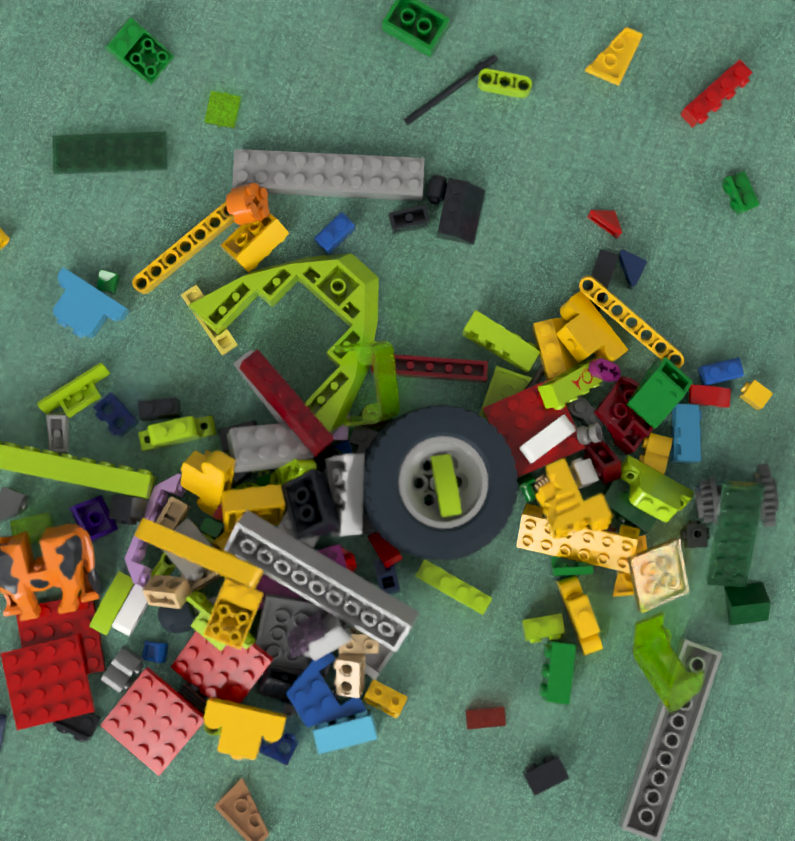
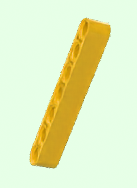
M226 202L133 278V287L140 294H148L233 224L235 219L233 214H225L227 210ZM214 220L220 221L218 227H211V223ZM205 232L206 235L203 239H197L198 233ZM185 244H190L191 248L189 251H182V247ZM176 256V261L173 264H168V258ZM156 268L162 269L160 275L153 276V271ZM146 280L147 285L144 288H139V282Z
M585 275L580 279L579 288L581 292L657 357L662 359L666 356L670 360L672 355H679L680 360L673 364L678 368L684 364V357L680 350L591 275ZM585 280L593 282L591 289H585L582 286ZM601 292L608 295L607 300L603 302L597 299V295ZM614 305L622 307V311L619 314H614L611 311ZM628 318H636V324L628 326L626 324ZM649 330L651 335L645 339L641 337V332ZM659 342L666 344L665 348L661 351L655 349L656 344Z
M142 518L134 534L135 537L252 589L256 588L263 573V570L145 518Z

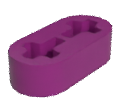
M602 358L591 360L589 363V371L592 376L606 382L620 379L621 370L617 364Z

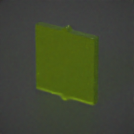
M211 91L204 123L216 125L218 128L235 129L241 97L230 95L227 92Z

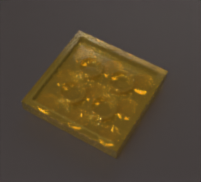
M673 538L627 557L638 612L644 613L690 593L680 539Z

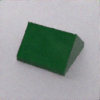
M763 582L724 587L730 626L769 620L770 599Z

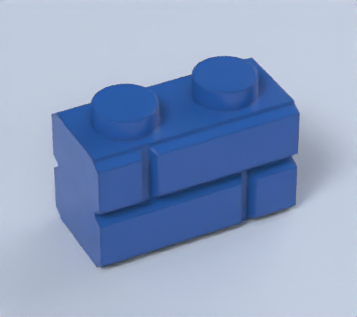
M341 212L314 237L315 243L329 255L347 238V235L355 231V225Z
M739 357L698 368L700 381L704 386L744 376Z

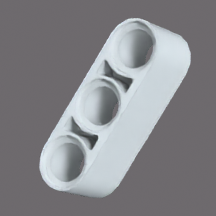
M564 414L519 449L530 464H532L575 432L576 429Z
M137 584L132 588L112 625L113 628L127 636L132 634L148 606L142 591L144 587Z

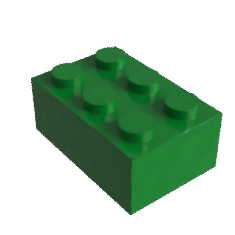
M395 0L382 21V30L431 58L449 28L450 18L419 0Z
M548 640V644L544 645L543 655L546 656V664H542L541 675L544 677V683H540L539 695H541L545 702L570 705L576 645L573 643Z

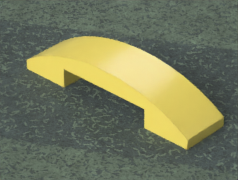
M197 285L181 294L188 307L189 304L204 297ZM195 315L222 356L238 346L227 328L220 335H217Z

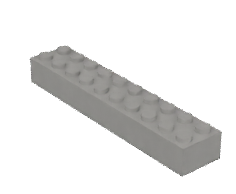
M235 149L232 187L256 183L260 188L264 187L268 194L422 201L424 158Z
M248 510L237 522L224 549L242 561L263 570V573L395 652L419 614L418 611Z
M680 638L618 823L621 829L653 841H660L722 656L721 652Z

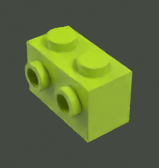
M562 613L522 621L525 642L530 641L531 644L542 642L544 638H549L550 640L561 639V635L565 634Z

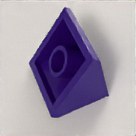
M102 495L69 508L77 525L87 531L92 543L118 530L114 519L109 518V509Z

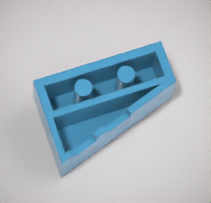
M677 404L672 410L671 438H673L670 463L694 464L701 462L700 421L702 411L699 410V405Z

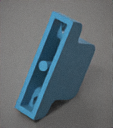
M64 267L59 272L57 277L60 283L59 286L64 288L65 292L54 306L53 314L58 318L56 321L58 324L65 328L70 326L74 329L72 333L81 339L83 336L87 338L96 336L107 318L115 322L122 321L130 312L127 308Z

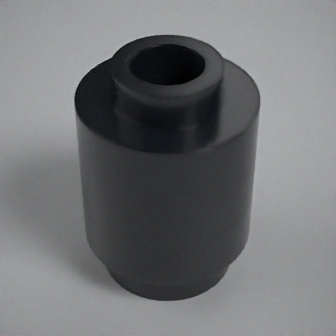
M432 175L426 193V199L429 200V203L439 205L440 202H444L448 184L446 177Z

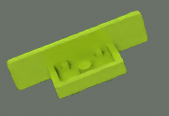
M101 362L37 402V406L45 414L62 406L65 414L70 418L102 398L95 384L110 375V372Z
M194 591L186 600L201 612L191 627L203 636L215 605L208 601L204 594ZM249 632L242 645L245 649H248L256 641ZM203 636L220 651L227 645Z

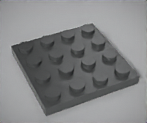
M266 593L255 644L274 658L269 667L300 675L303 673L312 658L310 656L306 657L301 652L300 639L325 618L329 612L307 599ZM330 664L319 671L322 678L327 679Z

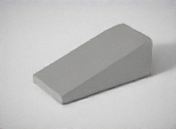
M65 412L48 413L46 418L49 451L69 452V417Z

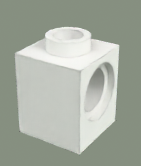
M576 459L568 467L578 489L591 486L599 480L591 459Z

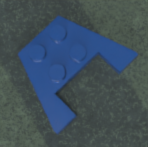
M331 652L316 661L312 659L303 673L298 676L286 691L287 697L306 727L366 710L360 698L351 697L339 705L319 671L335 661V657Z

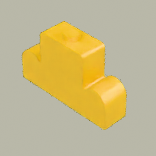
M581 291L573 295L560 307L562 318L570 322L564 325L556 335L577 362H582L594 353L595 358L600 357L613 363L628 351V348L603 316Z
M216 450L209 457L194 451L181 467V486L199 496L197 500L198 507L203 512L214 517L213 514L221 503L222 492L230 490L232 487L236 460Z
M571 575L557 580L556 583L582 655L585 656L602 650L603 646L598 632H600L588 597L586 594H583L577 576Z
M213 697L208 699L204 715V722L207 727L211 729L222 727L217 748L218 752L229 754L231 758L242 760L243 758L255 760L259 754L262 736L269 742L278 741L284 732L287 714Z

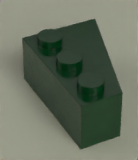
M612 481L608 483L602 495L609 510L616 515L615 518L623 524L628 522L632 527L639 528L640 535L642 532L647 534L658 518L634 506L629 500L630 492L620 488L617 482Z

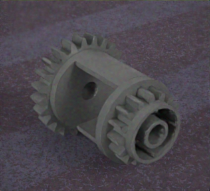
M757 464L756 472L752 473V482L716 485L714 476H709L708 480L699 481V485L694 486L698 519L703 518V522H713L714 525H719L720 515L756 512L758 520H762L764 527H774L776 525L775 511L779 509L776 481L775 478L771 477L768 464Z

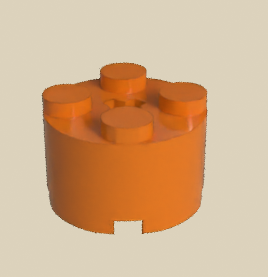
M256 183L232 188V191L227 194L226 206L229 215L233 214L235 218L233 221L238 225L261 221L270 214L267 201L268 192L264 187L260 188Z

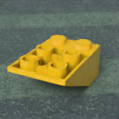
M226 578L203 636L241 650L263 592Z

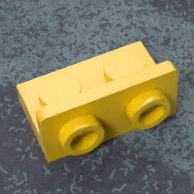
M373 680L362 701L397 719L407 701V696Z

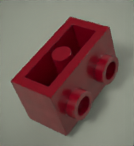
M603 440L584 445L585 456L583 460L591 459L598 479L600 478L604 484H607L622 477L621 460Z

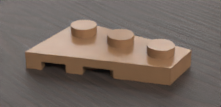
M242 777L215 804L214 808L247 841H264L270 833Z

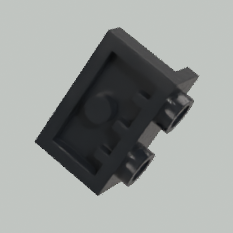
M87 713L54 721L52 725L57 727L56 730L63 734L68 732L74 735L73 738L75 740L85 742L92 739L101 717L93 713Z

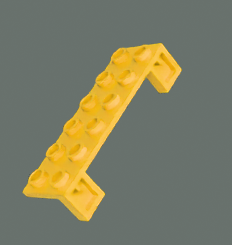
M525 504L517 540L518 548L627 573L631 572L640 532L639 528L621 525L619 534L608 531H592L590 527H587L579 532H576V530L571 531L565 538L553 539L546 523V517H543V507Z

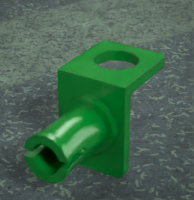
M530 472L516 479L518 489L521 488L526 502L536 499V493L531 484L536 480Z

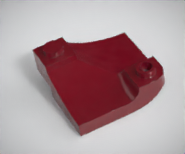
M620 377L619 380L611 384L609 392L596 408L594 414L610 431L614 439L613 443L628 455L636 451L642 440L648 437L654 428L627 405L639 383L628 377Z

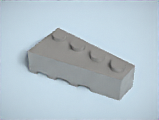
M364 454L325 458L327 480L341 526L332 531L331 535L332 537L362 534Z

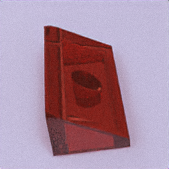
M504 706L465 710L467 730L506 726Z

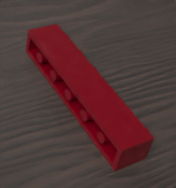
M258 349L242 360L239 369L315 457L330 446L335 438Z
M372 353L371 375L486 383L488 361Z

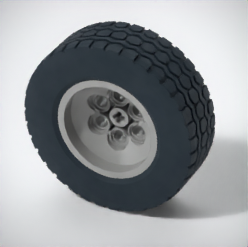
M452 405L422 407L404 413L386 424L377 433V436L374 437L364 456L363 507L366 509V515L377 533L379 532L386 542H389L390 545L401 552L430 560L463 558L471 553H476L482 547H486L491 543L492 539H495L501 533V529H504L509 521L508 517H511L514 510L513 505L516 503L517 495L515 494L518 492V482H516L518 474L517 469H515L514 456H511L510 453L512 451L509 445L505 443L506 440L501 433H498V430L482 416H478L476 413L465 408ZM450 454L455 477L459 481L457 488L462 514L442 517L439 513L438 499L435 486L433 485L431 456ZM424 461L430 464V469L427 472L422 467ZM416 478L421 481V486L418 489L413 484ZM425 495H429L431 498V503L428 506L423 500Z

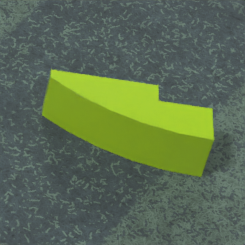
M451 455L431 456L440 516L462 514Z
M118 571L93 617L90 628L106 636L108 635L114 620L135 585L130 576Z

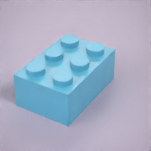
M367 709L364 712L355 714V716H346L335 721L318 724L313 730L319 754L377 739L372 711L367 712Z

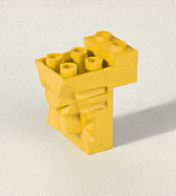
M565 459L546 466V476L549 481L538 489L536 499L543 507V513L546 516V523L552 538H565L571 531L576 530V532L586 529L588 524L592 531L597 530L599 532L607 529L608 525L611 524L612 515L603 495L600 494L583 501Z

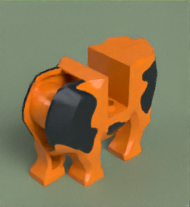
M77 524L47 527L40 539L43 556L36 558V560L33 556L27 531L14 536L0 537V593L4 595L7 601V606L3 611L4 617L20 614V621L38 618L41 608L38 605V599L34 591H44L53 586L61 588L63 592V598L58 607L59 614L78 609L80 603L77 596L80 589L81 602L100 599L103 582L94 568V549L90 536L82 527Z

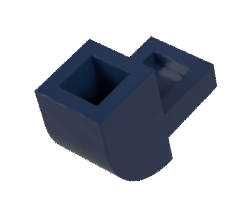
M380 559L373 560L379 588L389 595L401 592L394 564L385 568Z

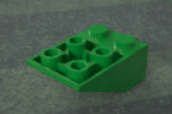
M131 17L123 22L104 46L117 60L150 85L153 84L174 58L171 52Z
M665 356L651 365L627 405L656 429L685 396L693 381Z

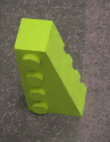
M477 310L472 314L462 333V336L526 373L529 372L541 352L535 344L525 342L521 336L514 332L511 333L504 326L495 323Z

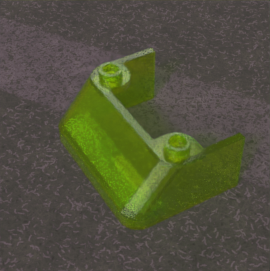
M386 340L335 345L336 353L355 351L356 358L360 364L373 365L377 403L366 405L362 412L363 416L343 419L344 427L374 424L395 417L399 413L400 404L392 344Z
M661 611L635 622L632 653L635 661L664 706L672 713L679 710L702 690L705 672L702 669L697 672L692 671L688 673L670 646L672 634L663 625L664 612Z

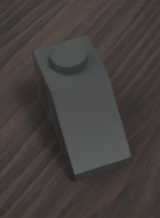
M2 487L0 492V523L22 514L23 510L25 511L29 505V495Z

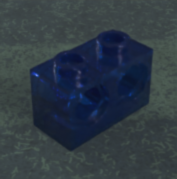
M112 392L107 394L93 407L97 411L94 414L101 422L106 421L109 425L107 429L113 436L123 437L139 423ZM111 404L113 410L111 413L106 414L104 408L106 405ZM124 418L125 425L122 428H118L117 421Z
M288 732L282 734L278 741L266 744L262 736L259 752L288 765L299 741L296 740V736ZM288 743L291 748L290 751L283 752L280 749V744Z

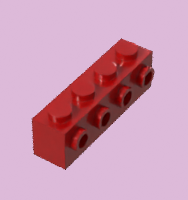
M739 59L689 103L680 115L692 128L698 123L702 125L709 118L708 115L712 111L715 113L723 106L722 102L725 99L729 101L737 93L736 90L739 87L744 88L751 81L749 77L753 72Z

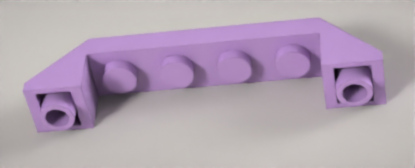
M176 474L154 486L146 506L145 519L152 522L157 521L168 501L169 493L179 497L183 496L187 489L181 486V474ZM134 536L125 556V561L133 583L145 587L151 579L152 569L140 563L145 557L148 543Z

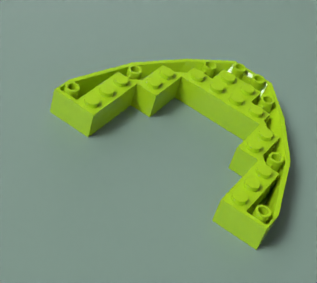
M352 253L304 257L257 269L189 304L191 311L217 335H220L258 295L273 308L298 281L303 284L350 327L327 351V357L338 368L305 402L306 406L331 435L344 424L369 370L378 323L379 277Z

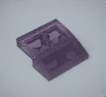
M320 613L300 623L288 635L287 639L291 658L309 652V643L326 637Z

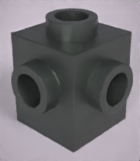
M700 520L688 521L687 525H683V529L680 530L681 540H684V548L707 547L710 531L709 528H706V524H700Z

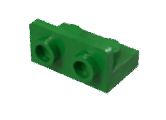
M745 171L734 176H727L723 180V190L729 195L731 200L730 206L733 211H736L737 215L760 206Z
M557 556L551 557L552 576L593 574V566H590L588 563Z

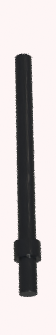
M493 54L485 61L477 63L474 69L403 119L407 126L476 77L481 70L487 69L498 61L496 55Z

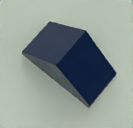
M620 250L617 255H619L618 259L630 290L636 286L648 261L626 250Z

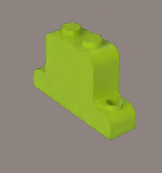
M214 416L179 418L150 425L148 430L138 432L142 452L218 435ZM203 423L208 424V428L206 430H202L201 428ZM147 436H150V443L145 442Z
M629 455L621 463V479L630 485V502L663 522H669L678 510H683L694 497V491Z

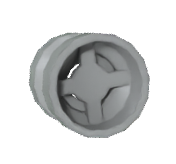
M598 423L590 424L588 427L579 426L577 428V438L580 444L588 445L590 442L597 443L602 441V430Z

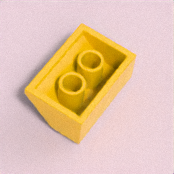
M269 214L268 217L261 221L241 225L220 246L249 273L266 256L270 255L272 250L282 243L290 233L276 217Z
M553 318L532 325L536 346L541 351L539 357L543 365L546 381L579 364L556 335L564 325L570 322L564 318Z
M270 484L256 488L248 487L240 490L230 489L222 492L221 503L225 532H232L237 522L247 510L273 526L280 525L284 518L285 503L281 484Z

